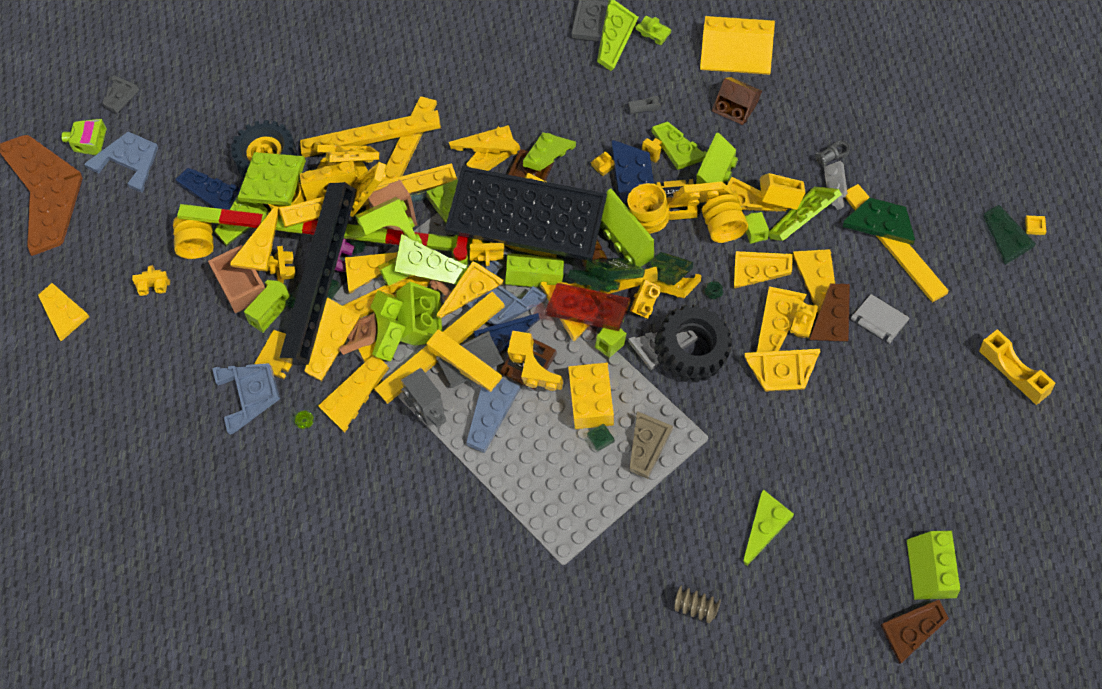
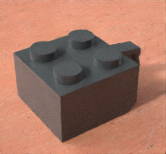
M422 368L401 380L403 385L401 390L405 395L404 400L409 407H414L416 410L414 413L420 422L423 420L427 426L433 423L436 427L446 422L441 393Z

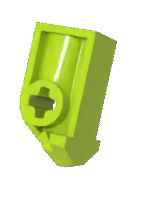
M267 280L265 282L266 288L244 311L248 323L262 333L284 310L286 306L285 300L289 298L287 286L280 281Z

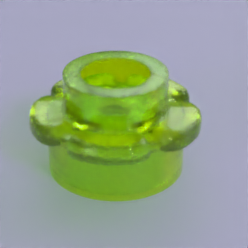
M300 411L296 415L295 423L300 429L310 428L313 425L314 416L308 411Z

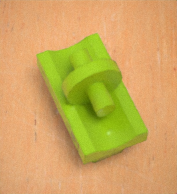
M645 16L642 22L636 26V30L641 32V35L650 37L658 45H662L671 34V29L659 23L657 17L650 18Z

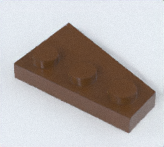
M830 283L809 341L848 342L850 284Z
M936 600L881 624V627L897 660L901 664L949 618L940 600Z

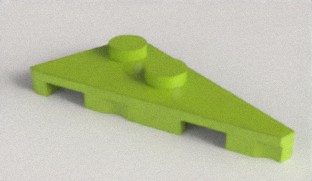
M765 490L761 493L743 562L746 566L794 517L790 510Z

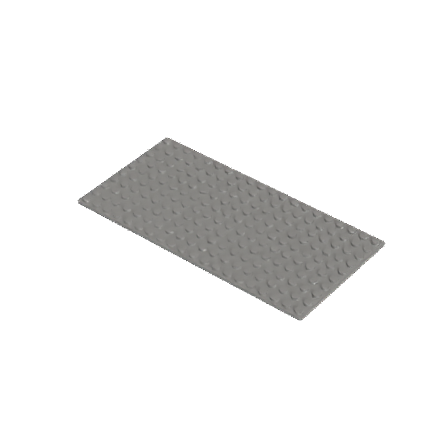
M438 213L414 230V232L455 237L453 234L445 233L446 223ZM399 245L393 246L385 253L398 252ZM504 246V260H497L504 268L498 275V277L504 280L500 286L517 298L522 299L532 287L505 284L507 253L511 252ZM432 249L446 257L452 258V251ZM468 255V267H469V266L471 265V263L473 262V261H470V255ZM474 261L480 266L486 268L485 261ZM381 275L378 278L372 279L367 285L364 284L357 288L352 294H349L348 282H346L327 298L343 306L387 284ZM444 283L451 291L456 287L454 284ZM535 287V288H537L538 290H540L541 292H543L540 287ZM440 292V301L442 307L445 303L443 299L445 295ZM546 299L544 302L512 320L536 313L539 314L540 320L525 333L532 334L533 339L556 349L557 354L547 371L562 376V390L550 391L540 386L532 390L530 387H525L507 378V373L505 376L502 375L503 379L520 385V391L486 452L483 453L467 446V438L481 386L469 379L452 388L438 362L426 372V375L441 393L446 422L439 427H436L433 423L427 427L561 565H566L708 441V436L618 352L609 358L596 349L595 344L598 333L589 326L576 341H573L550 302ZM467 304L442 318V332L470 310ZM486 322L477 330L491 327L492 325ZM377 326L375 341L377 340L378 326ZM474 333L471 334L467 339H465L461 344L471 339H474ZM400 341L391 362L381 359L389 367L381 380L384 381L427 344L413 346ZM533 346V351L541 355L543 354V350ZM508 348L501 354L504 363L492 368L499 374L509 357ZM358 349L354 350V352L362 359ZM607 362L614 425L575 429L568 366ZM401 392L398 395L399 399L414 413L416 410L413 406L409 407L404 400L405 395ZM637 411L673 426V430L648 479L630 472Z

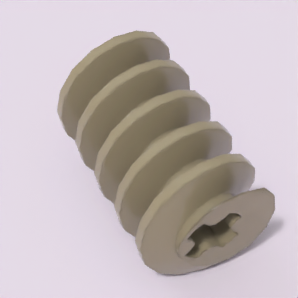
M681 585L675 599V611L678 612L683 607V614H687L690 610L691 617H695L698 613L699 620H703L706 616L707 623H710L717 615L721 599L715 604L713 596L707 601L705 593L699 598L697 590L690 595V588L688 587L685 592H682Z

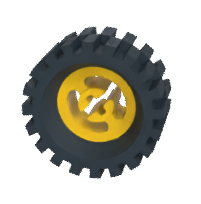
M264 120L263 124L255 121L254 126L246 125V130L243 131L241 129L238 132L239 137H234L231 153L238 172L243 179L246 176L254 152L274 154L272 150H275L277 154L298 156L289 129L286 130L283 124L279 126L276 121L270 124L269 120Z

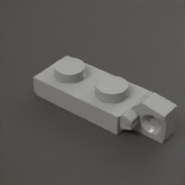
M838 161L824 167L826 187L839 189L842 194L832 202V205L837 210L844 208L843 197H846L848 194L844 164Z

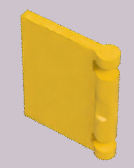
M273 330L254 364L269 363L272 366L274 376L285 379L286 375L281 370L289 372L292 364L279 358L286 334Z

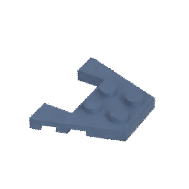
M127 132L84 165L87 169L100 173L108 161L111 160L136 171L127 184L130 188L142 193L158 146L156 143Z
M490 261V266L485 268L496 276L504 270L503 265L497 261ZM498 286L468 303L467 306L468 309H471L489 293L493 292L505 305L502 310L487 321L494 326L511 321L544 302L547 296L533 286L522 299H519L503 287Z
M269 363L246 365V367L228 366V368H212L217 385L233 380L236 381L242 410L224 417L229 434L238 431L280 399L273 369Z

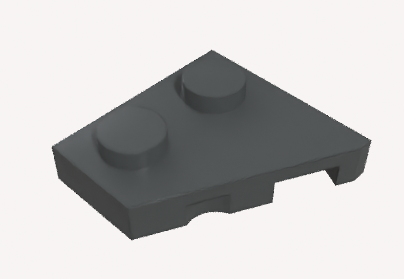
M114 75L112 77V87H108L107 95L102 104L106 109L117 114L139 91L137 85Z

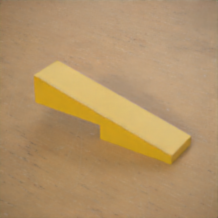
M439 329L426 343L430 352L459 369L462 375L489 392L502 379L501 374Z

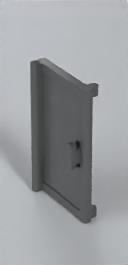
M489 331L461 344L462 347L491 368L504 363ZM436 357L452 388L469 380V378L460 373L459 369L440 357Z

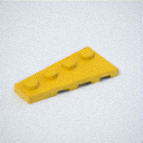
M378 162L355 181L354 188L357 192L350 213L351 217L357 213L378 185L384 181L386 177V171H384L386 164Z

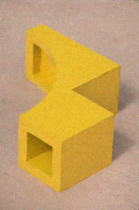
M512 331L508 355L513 362H525L521 376L523 383L532 388L540 386L550 391L562 390V376L547 371L536 361L533 355L534 340L532 334Z

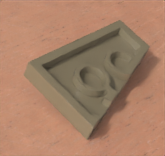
M637 411L630 472L647 479L649 478L673 430L672 425Z

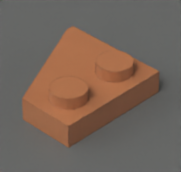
M375 313L360 319L356 323L354 329L347 336L350 340L348 344L341 345L339 348L343 355L375 342L378 326Z

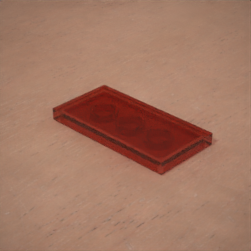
M557 283L545 313L551 317L620 331L630 304V298Z

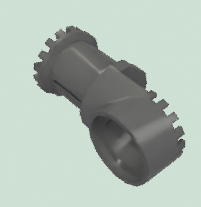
M838 140L834 144H830L824 151L815 153L816 160L820 166L825 167L833 159L837 160L847 157L850 152V145L845 140ZM845 147L846 151L841 153L837 151V148Z

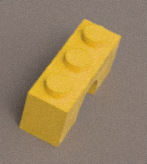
M353 160L300 173L301 186L307 201L325 197L324 187L329 183L345 182L354 188L355 181L359 179Z

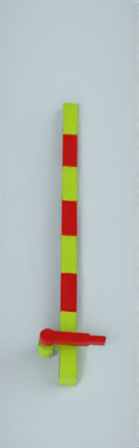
M180 204L177 214L178 219L258 228L268 215ZM278 216L276 230L314 235L318 220L285 228L281 216ZM347 224L344 238L399 245L401 234L404 235L402 230L380 228L365 235L359 225ZM414 232L419 235L424 246L430 249L452 251V259L468 266L470 244H472L474 238ZM482 240V243H490L489 241Z

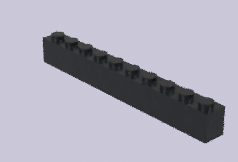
M345 182L329 183L279 357L290 364L309 365L357 192L355 188Z

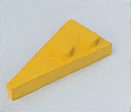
M397 252L346 257L349 294L355 292L362 285H367L372 279L380 277L381 273L378 266L396 258Z
M473 261L437 313V317L440 319L502 285L504 280Z

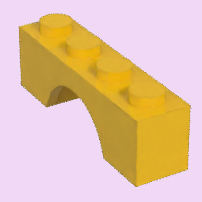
M998 329L983 340L979 352L1032 402L1037 405L1051 394L1055 382L1042 370H1032L1024 365L1016 356L1012 342Z

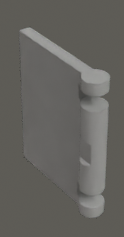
M872 294L851 317L852 321H855L857 317L861 318L858 325L881 339L886 334L889 335L886 341L889 344L910 319Z

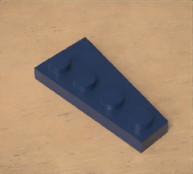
M187 168L175 179L177 184L211 208L230 210L240 192L236 185L223 183L222 180L217 178L212 179L208 175Z

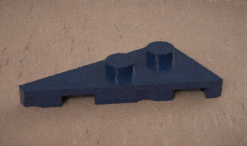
M536 313L474 331L475 338L489 331L501 355L509 348L512 331L525 333L540 320L539 314Z

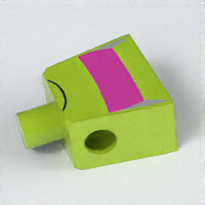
M102 119L77 121L73 123L71 132H62V141L69 142L74 152L97 155L102 150L107 128Z

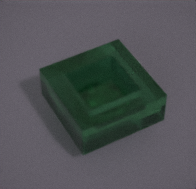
M605 424L587 433V437L597 451L615 442L614 437Z

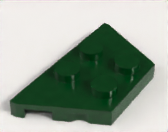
M869 197L843 223L845 228L914 245L915 237L905 206Z

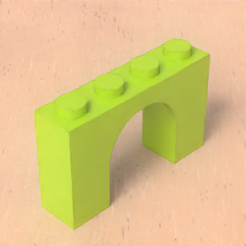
M397 197L355 215L365 235L391 225L399 227L409 239L422 244L419 235L413 231L415 225L411 217H407L405 213L407 207L404 201ZM396 258L378 266L388 286L411 276L394 272Z

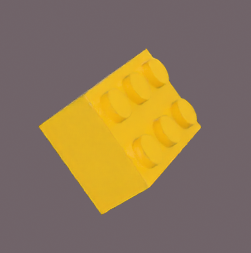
M608 363L568 366L575 429L613 426L614 414Z

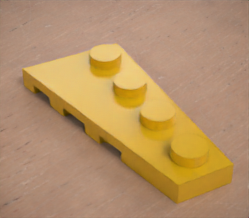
M830 249L795 251L792 253L793 258L805 281V286L811 295L813 304L819 306L817 311L819 315L830 283L835 284Z
M769 286L756 352L780 350L793 324L799 302H804L807 294Z
M327 298L309 365H306L305 373L321 382L323 381L340 352L339 348L347 341V336L359 321L360 315Z
M372 355L318 405L319 408L345 433L349 428L348 425L352 419L356 418L358 410L369 399V394L373 388L377 387L389 367L380 358Z

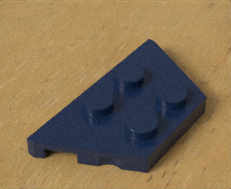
M612 140L611 146L618 197L625 204L633 188L646 183L654 184L650 153Z

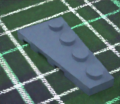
M502 378L491 392L481 387L467 438V446L483 453L486 452L519 393L520 385Z

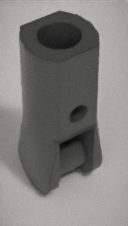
M652 96L628 102L630 114L660 110V99L658 96Z

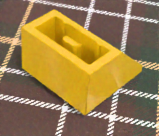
M771 173L760 177L763 202L783 206L788 209H798L805 195L803 181Z

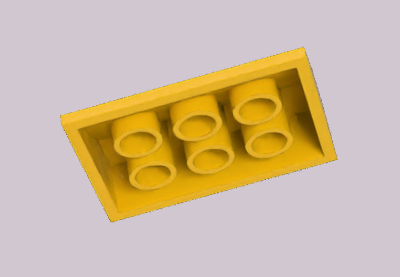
M705 16L700 70L770 75L775 21Z

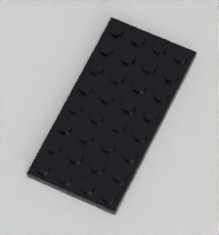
M462 166L447 219L445 233L592 261L607 193Z

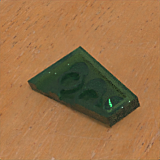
M1000 205L984 213L985 222L997 243L996 246L1002 254L1005 265L1035 247L1036 243Z

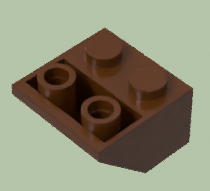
M732 77L724 78L712 112L744 125L755 109L762 90Z

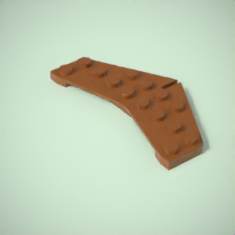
M23 135L0 143V154L30 191L28 249L31 256L60 246L64 242L83 179L81 173L29 135Z

